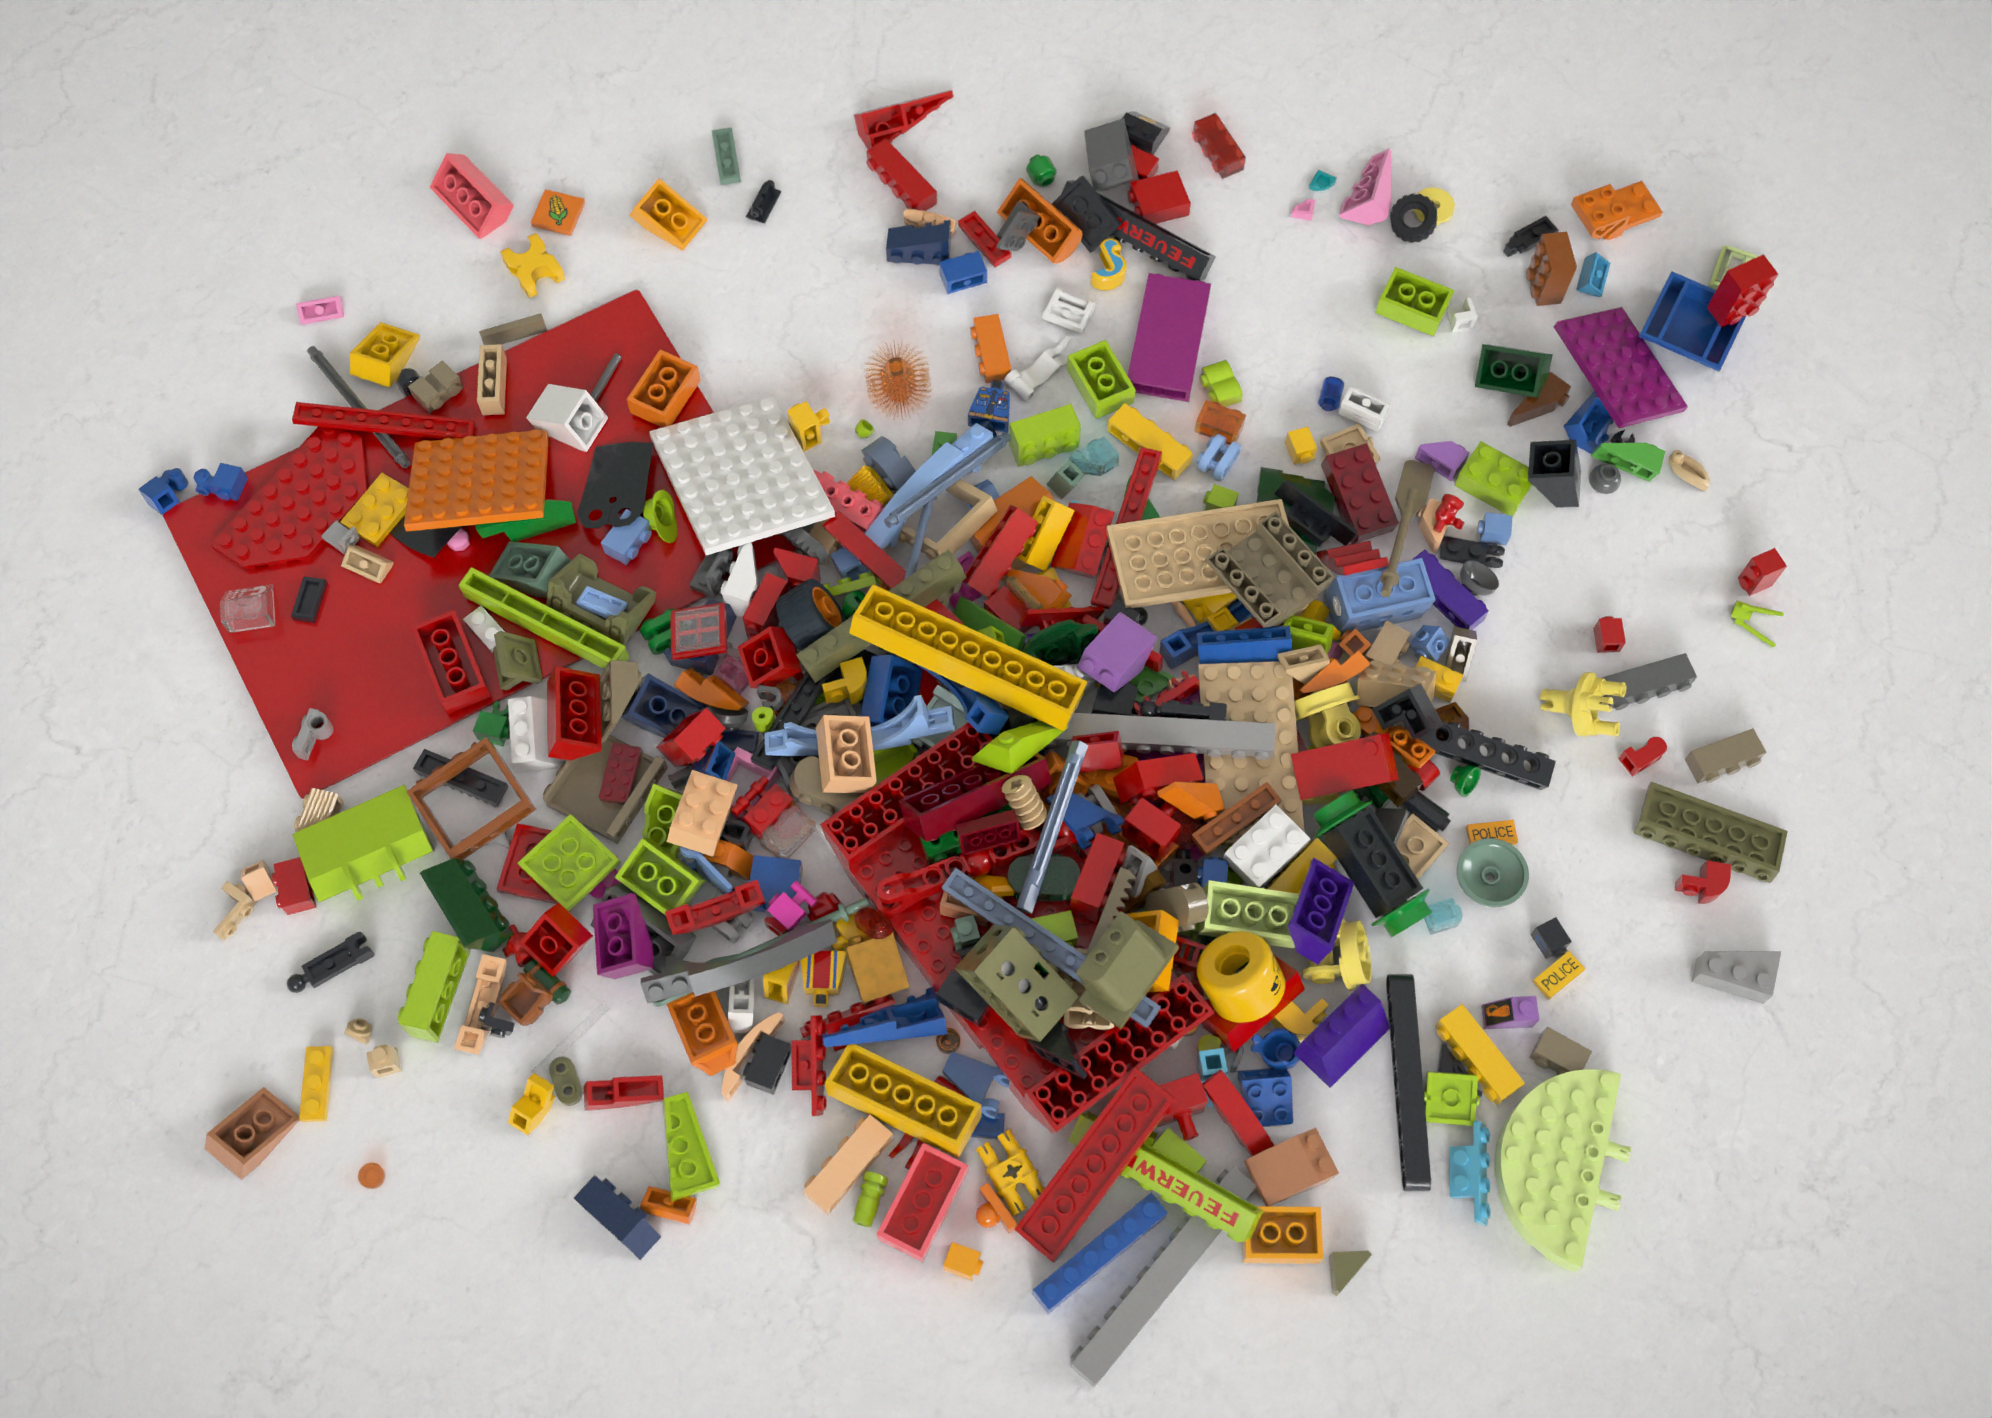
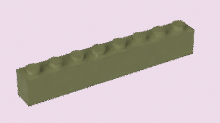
M948 549L890 589L889 592L925 607L967 577L961 564ZM853 616L796 655L815 683L838 668L841 662L848 661L871 645V643L849 633Z

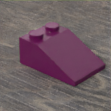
M631 893L593 904L597 975L619 979L654 969L653 945L636 895Z

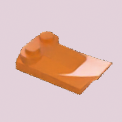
M715 991L695 996L694 992L666 1004L692 1066L712 1076L736 1063L738 1043Z

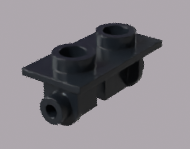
M772 180L764 182L746 218L763 224L766 223L782 192L775 189V183Z

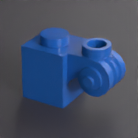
M224 463L219 464L215 476H212L207 469H199L193 477L197 484L195 489L197 493L204 496L213 493L220 499H233L237 501L248 480L241 467Z
M174 468L164 471L160 478L155 476L138 490L147 504L163 515L180 502L173 491L185 489L189 482L181 469Z

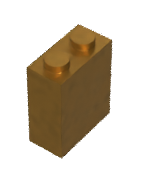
M885 927L872 930V935L862 937V935L853 936L848 939V943L843 944L859 997L863 1003L909 988L893 932L890 929L886 930Z

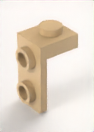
M229 881L221 889L238 903L213 931L223 941L235 933L239 923L252 913L256 905L247 895L249 892L239 883L234 886Z

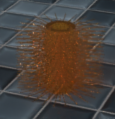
M894 344L895 357L893 352L885 354L886 358L889 359L887 363H884L881 359L877 360V358H874L873 361L876 360L883 363V365L868 363V365L879 366L884 369H871L870 367L867 370L881 372L876 374L871 372L867 376V379L869 376H881L877 379L872 377V380L867 381L869 388L867 391L870 394V391L871 393H876V391L878 393L880 390H883L882 393L873 394L872 399L873 396L877 398L878 395L886 394L881 399L884 400L886 398L887 400L883 403L881 402L880 407L890 400L893 403L891 406L894 407L895 404L896 410L898 409L899 411L900 403L902 415L901 402L903 403L904 411L907 405L911 406V397L915 401L919 400L920 402V399L913 397V395H918L919 397L920 394H916L913 391H921V393L929 391L928 393H930L932 390L927 388L931 386L929 382L931 378L928 377L930 373L926 370V367L925 369L913 370L917 366L923 367L926 364L924 361V364L920 362L919 365L917 363L915 366H912L914 362L925 359V357L915 359L910 363L909 361L912 358H908L906 361L907 357L902 354V357H899L897 353L896 356ZM921 377L922 379L916 380L914 378ZM876 380L882 381V382L879 383V384H878V383L875 384V381H876ZM924 381L926 382L925 384H922V385H917V384H915V383H918V382H919V383H920V382L923 383ZM875 386H883L880 389H874ZM919 386H920V388H921L922 386H923V388H924L925 386H927V388L924 389V390H921V389L918 390V389H917Z

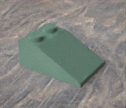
M508 542L489 577L534 597L547 598L549 580L570 563L571 560L558 546Z

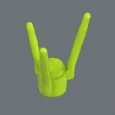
M1737 600L1730 617L1735 618L1734 624L1742 626L1771 647H1775L1776 644L1746 624L1744 620L1749 621L1753 612L1783 616L1784 613L1752 606Z

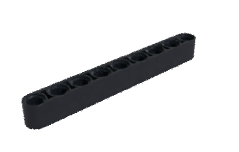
M1388 974L1386 978L1402 1187L1404 1191H1430L1431 1171L1413 974Z

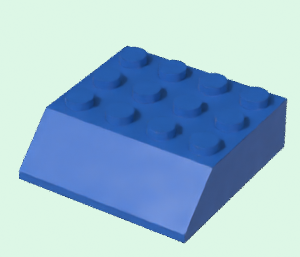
M1671 271L1639 337L1720 372L1746 316L1733 325L1729 323L1721 327L1707 308L1716 290Z

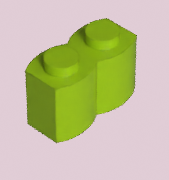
M1227 360L1202 367L1199 380L1202 387H1206L1208 390L1207 395L1211 405L1214 404L1217 410L1242 402L1243 393L1241 387L1234 377Z

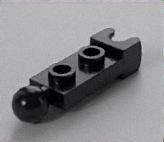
M1149 700L1141 705L1140 713L1145 717L1160 715V717L1226 721L1227 704L1210 702L1209 706H1204L1202 703L1193 702L1188 705L1170 700L1166 703L1162 702L1161 706H1157L1155 702Z
M357 932L346 938L341 944L303 964L301 967L305 973L302 975H291L287 980V988L293 993H299L305 989L308 982H310L313 988H316L356 964H362L374 957L375 953L369 946L360 949V946L367 941V938L362 932Z

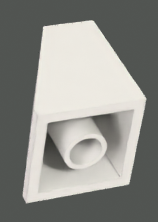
M553 384L547 385L526 417L535 429L547 431L549 437L584 452L588 451L608 419L586 390Z

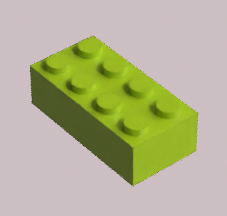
M432 931L430 937H427L424 942L423 957L416 964V976L413 984L410 983L407 988V1000L405 1006L399 1010L398 1024L412 1037L438 1043L470 950L462 945L458 937Z

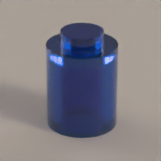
M1332 376L1326 377L1323 380L1318 404L1323 410L1333 411L1339 408L1345 385L1343 380Z

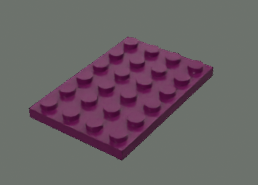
M1623 307L1557 321L1553 326L1619 429L1682 413L1688 408L1643 338L1639 337L1640 333Z

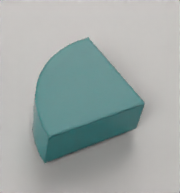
M1318 170L1309 185V189L1314 191L1327 190L1335 184L1337 178Z

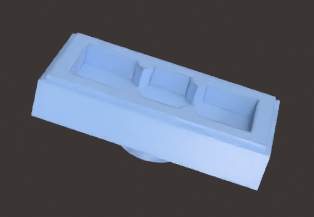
M586 586L576 601V606L607 619L611 614L618 615L621 611L625 612L628 608V602Z

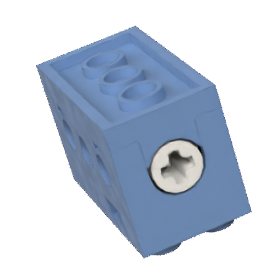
M1419 558L1398 564L1396 572L1400 577L1399 582L1396 586L1392 587L1389 597L1381 595L1383 584L1380 581L1381 573L1387 570L1388 566L1350 575L1336 576L1323 596L1327 608L1330 610L1329 615L1332 624L1341 632L1340 636L1349 629L1353 631L1356 628L1360 632L1383 627L1386 620L1396 624L1421 618L1436 600L1423 559Z

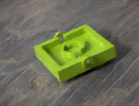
M1427 1071L1426 1090L1424 1091L1426 1122L1474 1126L1476 1106H1479L1480 1098L1477 1096L1478 1076Z

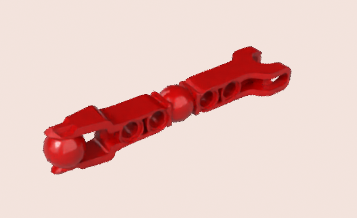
M1045 821L1034 829L1020 830L1021 841L1027 844L1025 848H1020L1016 845L1017 842L965 856L960 854L959 857H950L911 873H899L883 879L877 886V910L884 916H890L908 909L919 900L943 891L942 886L952 874L949 871L951 868L956 867L968 877H983L990 870H995V867H1004L1033 856L1041 836L1036 830L1044 827ZM1062 821L1051 855L1066 849L1069 845L1078 843L1075 834L1064 821ZM1002 850L1006 855L999 857L994 854V851ZM930 876H935L939 879V881L936 883H930L927 880V878ZM887 886H890V887H891V888H889V889L883 891V889H884L885 887H887ZM882 902L885 904L894 903V905L887 908L882 905Z

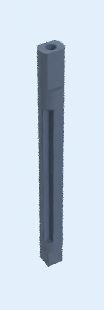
M1072 741L1016 906V909L1027 914H1032L1088 748V745L1081 741Z

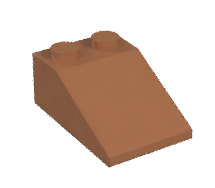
M263 1087L207 1133L205 1150L242 1180L265 1160L297 1124L299 1116Z
M1316 1128L1296 1135L1244 1161L1265 1206L1275 1205L1321 1186L1339 1174Z

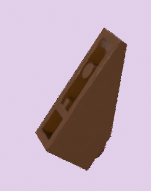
M1550 371L1539 397L1527 396L1512 412L1507 425L1511 427L1551 413L1559 405L1563 407L1570 398L1568 393L1571 386Z

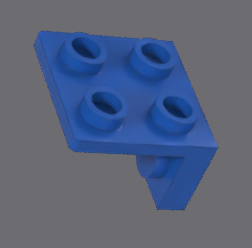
M1267 1068L1237 1071L1238 1082L1242 1088V1098L1262 1126L1293 1124L1292 1079L1288 1070L1278 1071Z

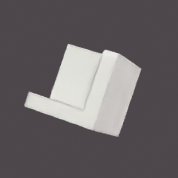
M1471 297L1465 298L1463 306L1449 308L1446 311L1452 332L1473 329L1477 315Z

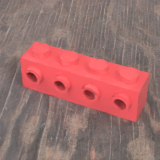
M813 470L835 513L840 511L855 526L866 532L881 513L884 505L875 499L869 501L866 499L867 495L857 489L853 492L850 490L851 487L841 480L838 483L835 482V478L825 471L821 474Z

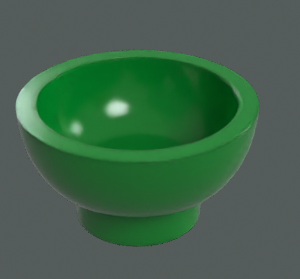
M1459 765L1453 770L1450 781L1454 783L1458 794L1466 797L1474 790L1480 779L1481 769L1475 765H1466L1464 767Z

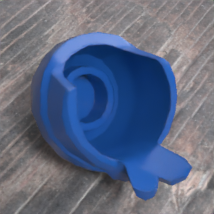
M1276 1028L1266 1034L1263 1039L1258 1034L1252 1036L1254 1044L1251 1046V1052L1259 1053L1263 1061L1272 1069L1278 1071L1289 1070L1299 1062L1300 1059L1294 1052L1301 1042L1292 1032L1284 1028Z

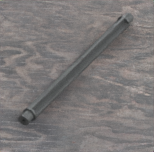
M315 346L309 347L307 352L311 360L317 364L352 408L367 409L323 356V353ZM372 432L397 464H400L402 468L410 466L411 462L408 460L407 454L399 448L389 434Z

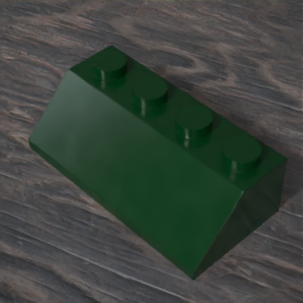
M453 858L420 872V875L465 948L494 953L513 935L509 927V921L500 913L497 908L498 903L489 895L486 890L487 885L478 877L475 872L476 868L470 861Z

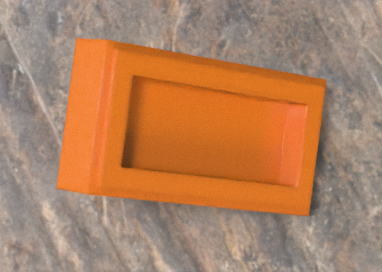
M989 1183L984 1184L980 1187V1194L987 1203L980 1205L976 1211L978 1224L984 1228H992L1000 1221L1010 1234L1016 1228L1017 1222Z

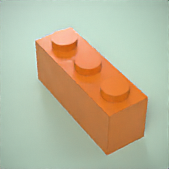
M999 314L973 318V327H970L972 340L976 339L977 343L974 345L976 358L980 357L981 361L978 363L980 376L984 375L986 383H990L993 380L1002 381L1011 372V365Z

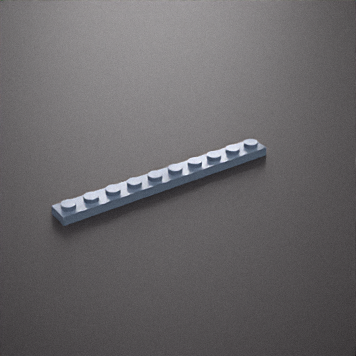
M957 868L954 869L942 886L943 891L993 925H1007L1020 928L1026 935L1025 940L1041 950V957L1051 962L1059 970L1082 984L1076 972L1087 956ZM1145 996L1130 1018L1147 1029L1161 1009V1006Z

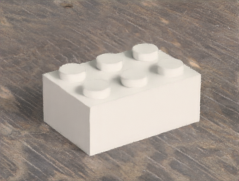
M1275 805L1224 853L1222 860L1228 861V866L1248 886L1263 888L1308 845L1311 838Z

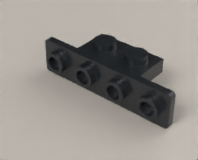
M1284 480L1274 493L1278 498L1291 506L1290 511L1286 515L1288 524L1317 546L1324 542L1328 534L1344 546L1357 534V530L1288 480Z

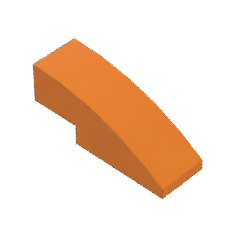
M1359 650L1353 653L1341 665L1334 659L1297 692L1300 695L1335 687L1359 674L1370 663Z
M693 668L683 671L674 684V687L684 694L710 706L728 710H741L750 703L716 675L704 678Z

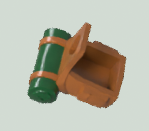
M531 959L525 965L524 973L517 975L520 979L516 982H511L501 993V998L498 1001L502 1008L522 1026L533 1024L543 1014L544 1008L551 1001L556 1005L567 1001L572 992L564 981H561L556 975L552 977L535 959Z

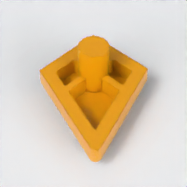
M988 875L971 877V879L1002 900L1003 896H1014V890L1009 880L1005 877Z

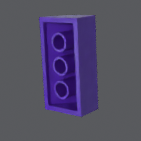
M1315 858L1310 862L1288 924V929L1297 953L1318 965L1333 950L1355 882Z
M1361 984L1302 1041L1294 1054L1331 1088L1389 1031L1390 1026L1381 1000L1364 984Z

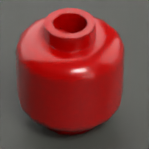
M822 892L815 897L818 901L813 907L808 905L810 913L807 916L811 922L839 910L838 904L841 901L833 892L830 894Z

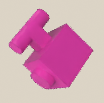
M795 881L790 887L796 893L792 899L783 892L781 895L777 893L768 903L770 907L767 910L789 931H792L807 915L800 907L804 901L810 907H813L818 901L798 881Z

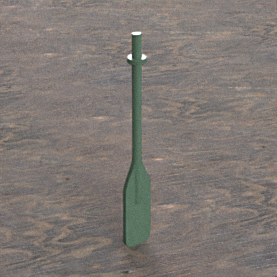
M863 898L845 907L843 903L838 904L839 910L808 923V925L830 919L833 923L842 918L845 922L850 921L849 915L869 907L870 904L867 898ZM791 931L740 954L713 958L704 963L728 961L747 956L774 944ZM687 994L655 1001L653 1004L654 1006H663Z

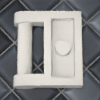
M1057 287L1043 312L1042 319L1081 334L1091 314H1093L1097 302L1092 300L1088 302L1064 292V289ZM1060 300H1063V301L1068 302V303H1070V304H1073V305H1075V306L1081 307V308H1083V309H1085V310H1082V309H1079V308L1074 307V306H1072V305L1066 304V303H1064V302H1061Z

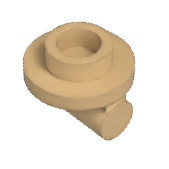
M358 1018L348 1022L344 1033L364 1044H368L371 1039L372 1026L365 1019Z

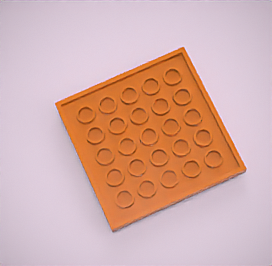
M535 429L525 432L415 442L404 520L406 532L544 518L549 440L547 431Z

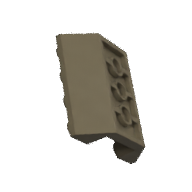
M1276 511L1258 523L1255 533L1228 551L1222 547L1205 559L1207 564L1263 627L1280 625L1313 602L1335 578Z

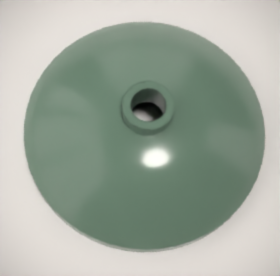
M1494 838L1477 840L1467 846L1458 859L1456 873L1460 887L1470 899L1480 905L1493 908L1508 906L1517 901L1527 888L1529 869L1526 860L1519 850L1508 842ZM1490 875L1493 881H1488L1485 876Z

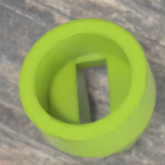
M861 419L855 427V433L862 439L868 438L874 432V427L864 419Z

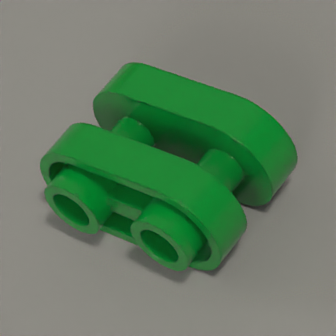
M668 609L662 615L643 622L640 633L644 640L649 641L648 647L652 654H662L667 648H671L670 613L671 610L677 609ZM684 621L680 622V632L686 631L689 627L688 624L683 623Z

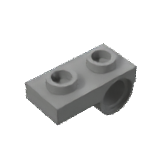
M312 708L303 717L301 722L302 728L292 743V750L297 757L307 761L316 740L327 739L333 733V725L326 715ZM324 723L322 727L316 728L318 724Z

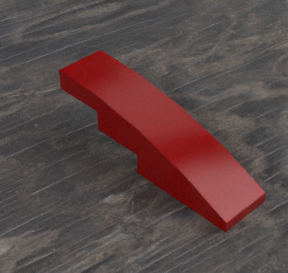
M1218 1070L1202 1083L1206 1094L1223 1122L1229 1125L1238 1142L1245 1147L1250 1157L1275 1146L1250 1107L1222 1070Z

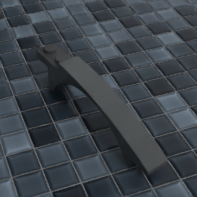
M831 919L808 925L807 921H803L774 944L737 959L713 963H696L684 961L673 955L666 956L665 972L643 977L640 980V984L647 1004L694 992V995L698 996L778 970L837 943V937Z

